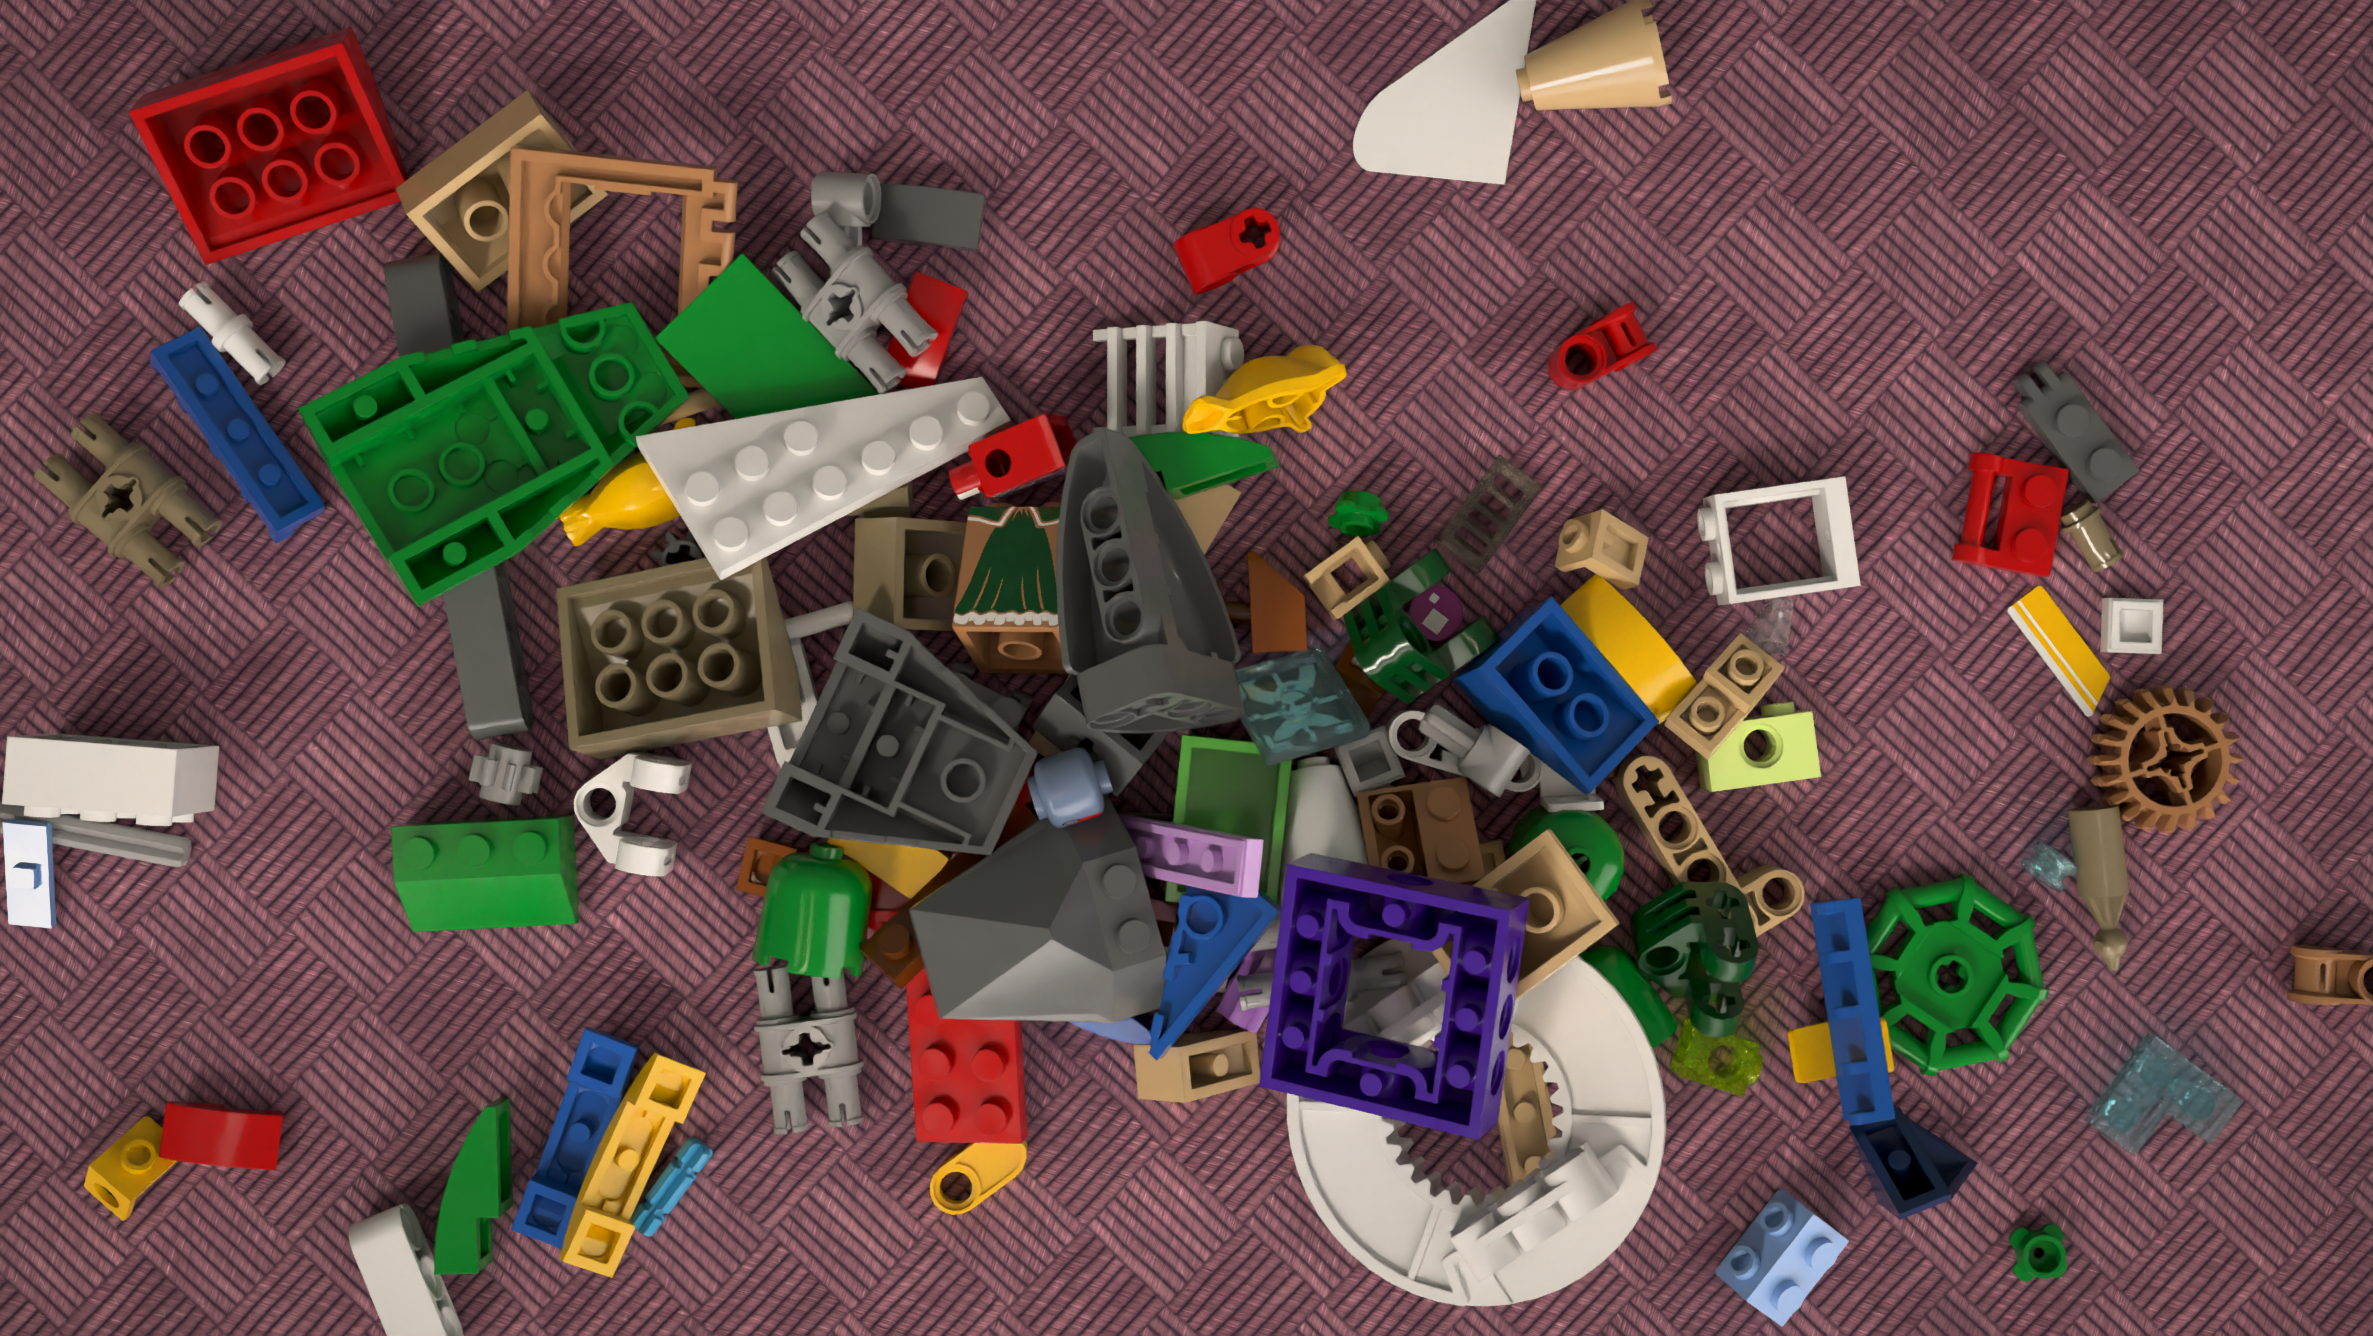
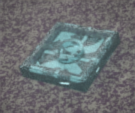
M1322 646L1236 670L1245 714L1240 719L1267 766L1368 737L1370 723Z

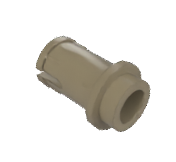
M2086 499L2061 513L2060 519L2063 525L2060 529L2064 534L2070 533L2086 558L2092 572H2098L2119 561L2125 553L2120 549L2103 523L2104 521L2100 516L2103 511L2101 507L2093 506L2090 500Z

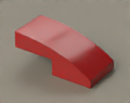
M915 271L906 300L938 332V336L933 341L927 339L932 344L918 356L911 357L907 350L892 335L887 351L907 370L903 378L897 376L901 380L897 385L907 389L937 384L951 348L949 343L969 295L966 290Z
M166 1101L159 1158L213 1166L276 1170L283 1113L282 1111L226 1109L224 1104Z

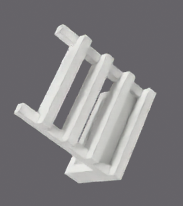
M1196 321V323L1190 324L1166 323V325L1160 326L1136 325V327L1130 328L1107 327V329L1093 330V341L1107 342L1106 428L1124 434L1127 437L1165 432H1185L1182 428L1183 416L1187 409L1190 408L1189 406L1192 401L1201 395L1215 396L1225 380L1239 369L1244 362V349L1239 339V330L1208 321ZM1156 338H1166V424L1156 425ZM1127 340H1136V426H1127ZM1104 427L1093 428V432L1098 431ZM1223 430L1202 432L1239 438V434Z

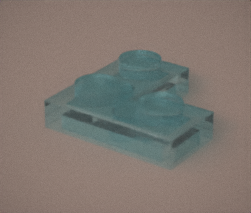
M2147 1033L2089 1111L2084 1121L2123 1150L2135 1156L2166 1114L2202 1141L2212 1144L2243 1103V1100L2160 1038Z

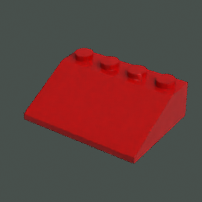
M352 27L143 94L129 111L205 265L401 202L396 188L408 180L375 78Z

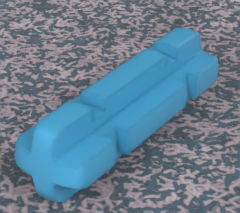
M692 1136L683 1144L676 1154L678 1159H673L646 1194L645 1198L647 1201H642L633 1212L630 1221L636 1226L635 1230L648 1237L658 1230L666 1219L664 1213L669 1214L697 1177L695 1172H700L712 1157L713 1151L706 1143Z

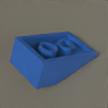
M1549 597L1523 610L1499 633L1500 638L1477 655L1453 680L1488 721L1526 747L1531 754L1586 795L1591 793L1659 720L1554 598Z

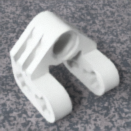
M631 752L585 783L577 791L574 798L575 814L607 862L615 864V869L646 876H665L673 870L677 842L621 830L622 825L629 821L634 787L656 792L680 794L688 789L692 762L645 752ZM596 788H604L614 795L616 809L610 817L597 815L590 805L591 795Z

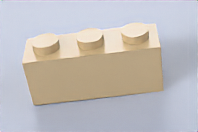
M528 90L396 188L406 215L477 293L508 270L510 148L515 145L576 151L562 130ZM571 183L570 223L608 196V193L603 190H594L595 185Z

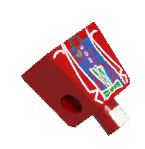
M1044 413L969 445L968 451L972 460L948 471L950 482L958 498L963 500L984 491L987 498L1003 499L1065 476L1071 451L1076 445L1067 417ZM1007 455H1009L1011 460V467L1008 473L1004 470V460Z

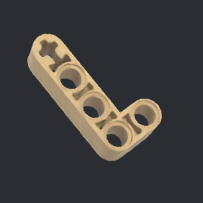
M1633 754L1625 757L1619 763V771L1617 777L1614 778L1616 790L1674 886L1681 882H1689L1687 878L1689 866L1695 860L1704 858L1710 866V876L1707 882L1728 883L1737 887L1745 895L1756 937L1793 916L1801 908L1805 890L1801 880L1792 872L1776 866L1763 865L1735 879L1670 768L1662 760L1654 756ZM1640 768L1652 771L1653 775L1647 780L1651 791L1655 796L1663 798L1669 796V798L1655 803L1646 790L1633 788L1632 783L1638 779V774L1635 770ZM1676 811L1683 822L1682 830L1675 839L1665 841L1659 832L1660 820L1666 813ZM1779 877L1784 884V895L1777 904L1768 906L1762 896L1763 888L1770 879Z

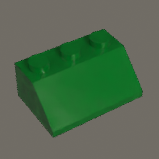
M574 815L415 822L391 827L394 884L413 932L579 923Z

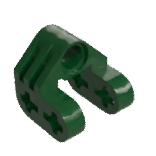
M1436 548L1390 579L1391 581L1343 615L1355 656L1363 671L1376 684L1406 704H1409L1420 694L1431 689L1439 681L1450 676L1454 671L1482 653L1500 638L1486 616L1482 615L1434 649H1431L1428 640L1410 615L1404 612L1402 607L1452 571Z
M1681 882L1646 903L1632 914L1630 928L1638 966L1646 976L1672 997L1685 998L1689 1019L1693 1027L1700 1033L1715 1038L1728 1037L1737 1030L1744 1008V1000L1739 982L1750 977L1758 955V940L1745 895L1737 887L1728 883ZM1719 910H1721L1722 915L1728 917V919H1721ZM1709 1002H1716L1719 1013H1716L1714 1006L1708 1005Z

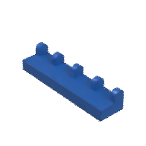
M201 326L150 351L151 366L167 382L178 398V404L183 412L190 415L210 444L209 449L215 458H220L240 487V493L245 501L252 504L268 527V534L275 543L291 536L296 527L324 513L325 504L218 350L212 345L211 340Z
M1861 898L1810 903L1843 1120L1849 1121L1850 1125H1863L1895 1119Z

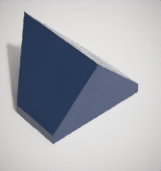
M1900 1107L1894 1108L1895 1119L1863 1125H1852L1849 1129L1877 1202L1901 1220L1951 1200L1978 1163L1906 1117Z

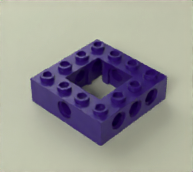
M1310 853L1288 863L1259 1086L1479 1140L1498 1122L1530 898ZM1377 935L1413 943L1412 949L1420 951H1434L1448 942L1454 941L1449 975L1442 979L1441 991L1447 992L1442 1029L1434 1037L1433 1047L1439 1050L1343 1029L1355 936L1369 939Z

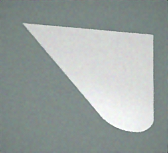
M1509 0L1381 91L1364 110L1356 127L1353 139V153L1357 163L1364 170L1371 172L1505 185L1520 98L1516 69L1525 67L1524 56L1528 52L1536 0Z

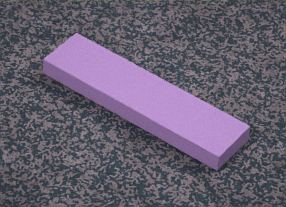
M1118 814L1136 846L1144 876L1238 897L1258 898L1263 839L1135 815Z

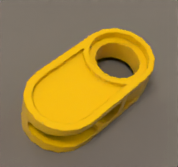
M1026 1141L1022 1144L968 1143L935 1170L930 1183V1196L934 1205L941 1211L951 1215L963 1214L973 1209L1014 1179L1023 1170L1028 1155ZM951 1172L965 1174L972 1183L971 1194L963 1200L955 1201L949 1199L941 1189V1181L945 1175Z

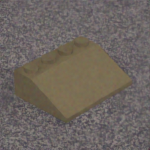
M767 557L723 580L719 579L708 559L702 558L556 588L570 750L598 759H604L631 752L636 753L803 721L797 665Z

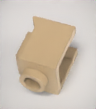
M1357 536L1302 576V578L1334 621L1391 581L1384 572L1391 565L1373 540L1364 544L1359 536ZM1352 558L1367 580L1348 594H1345L1331 575V572Z

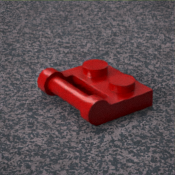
M1970 453L1968 470L1973 471L1961 541L1960 544H1954L1951 560L2037 577H2050L2069 469L2013 460L1988 453ZM1995 476L2005 477V484L1993 550L1982 546Z

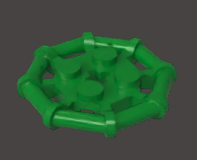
M1963 873L1959 874L1957 879L1901 890L1893 887L1885 892L1887 899L1867 927L1866 935L1879 1017L1885 1018L1887 1022L1891 1049L1917 1065L1921 1074L1935 1076L1941 1070L1991 1060L2001 1063L2009 1058L2008 1050L2042 1000L2047 1001L2049 989H2045L2033 933L2036 922L2029 913H2020L1975 883L1973 875ZM1952 902L1951 918L1942 920L1932 919L1923 923L1919 913L1916 911L1918 908ZM1973 908L1999 924L2001 928L1990 937L1969 923ZM1901 920L1910 931L1891 958L1879 954L1878 951L1898 921ZM2011 945L2014 948L2020 982L2008 980L2007 973L2003 972L2001 958L2004 959L2003 949ZM1954 960L1958 964L1955 973L1961 978L1960 982L1956 987L1946 984L1941 989L1937 984L1939 976L1936 974L1937 969L1941 964L1948 966ZM1874 968L1890 971L1889 985L1894 992L1895 1001L1884 1007L1881 1006ZM2005 995L2016 996L1997 1027L1994 1028L1989 1023V1019ZM1906 1014L1910 1015L1929 1028L1925 1042L1921 1043L1894 1024ZM1974 1028L1979 1038V1041L1946 1047V1034L1955 1032L1954 1030Z

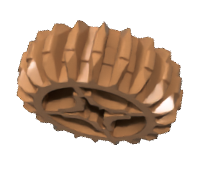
M2169 685L2156 686L2153 694L2149 689L2140 688L2134 691L2133 702L2127 698H2120L2114 702L2118 716L2103 714L2099 717L2102 725L2108 731L2106 734L2094 733L2089 737L2094 744L2102 745L2101 755L2092 754L2086 759L2089 764L2099 765L2102 768V772L2096 774L2090 781L2094 786H2109L2100 801L2107 806L2119 804L2121 820L2130 821L2135 818L2136 827L2142 830H2151V828L2156 826L2159 832L2172 833L2176 825L2181 829L2191 830L2196 828V816L2205 820L2216 817L2211 801L2217 804H2227L2231 801L2228 794L2222 788L2224 784L2236 785L2241 781L2236 774L2229 773L2230 763H2240L2244 758L2241 754L2230 753L2228 747L2234 744L2240 736L2236 732H2222L2230 717L2224 712L2211 714L2214 701L2210 698L2199 697L2195 700L2192 689L2179 688L2174 693ZM2169 714L2182 721L2191 730L2195 740H2179L2173 727H2167L2163 715ZM2136 734H2138V749L2133 756L2129 757L2132 741ZM2166 750L2181 751L2170 755L2169 759L2163 761V768L2151 767V765L2159 763L2160 759L2167 756ZM2200 761L2197 775L2192 783V768ZM2137 777L2151 778L2156 790L2163 791L2166 802L2158 804L2147 798L2138 789L2133 779Z

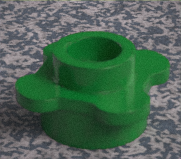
M1348 491L1339 496L1338 502L1335 505L1336 513L1328 516V524L1335 529H1340L1345 535L1363 538L1380 533L1381 526L1379 524L1388 520L1389 513L1381 507L1382 502L1378 496L1365 491Z
M2047 1223L2037 1230L2028 1231L2023 1227L2015 1228L2009 1235V1243L2015 1248L2016 1262L2012 1267L2014 1275L2026 1282L2031 1281L2034 1276L2043 1279L2062 1276L2067 1270L2066 1251L2061 1243L2064 1238L2063 1231L2052 1223ZM2036 1248L2042 1249V1255L2040 1257L2034 1256V1250Z

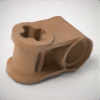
M2290 945V954L2295 956L2294 989L2287 991V1000L2316 1005H2340L2341 1003L2373 1005V987L2366 990L2363 982L2365 972L2373 966V953L2316 945Z

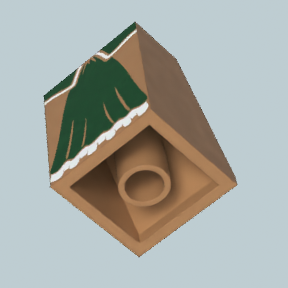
M998 502L992 503L988 507H969L952 628L980 673L1068 674L1062 664L1057 615L1056 564L1061 503L1049 502L1041 507H1016L1009 503Z

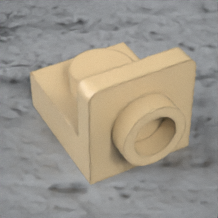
M1603 509L1569 519L1565 522L1559 536V549L1555 567L1563 572L1586 567L1622 590L1639 586L1649 537Z

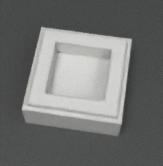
M2102 598L2100 652L2161 654L2163 600Z

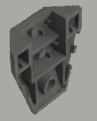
M856 608L833 657L837 662L790 762L784 761L760 813L815 837L991 855L1038 752L909 631Z
M1107 794L1103 795L1105 801L1104 811L1098 817L1063 828L1053 826L1048 818L1042 820L1038 818L1036 822L996 847V850L991 855H987L972 867L966 868L908 909L938 1018L1114 1023L1160 1008L1165 986L1163 974L1166 966V954L1136 846Z

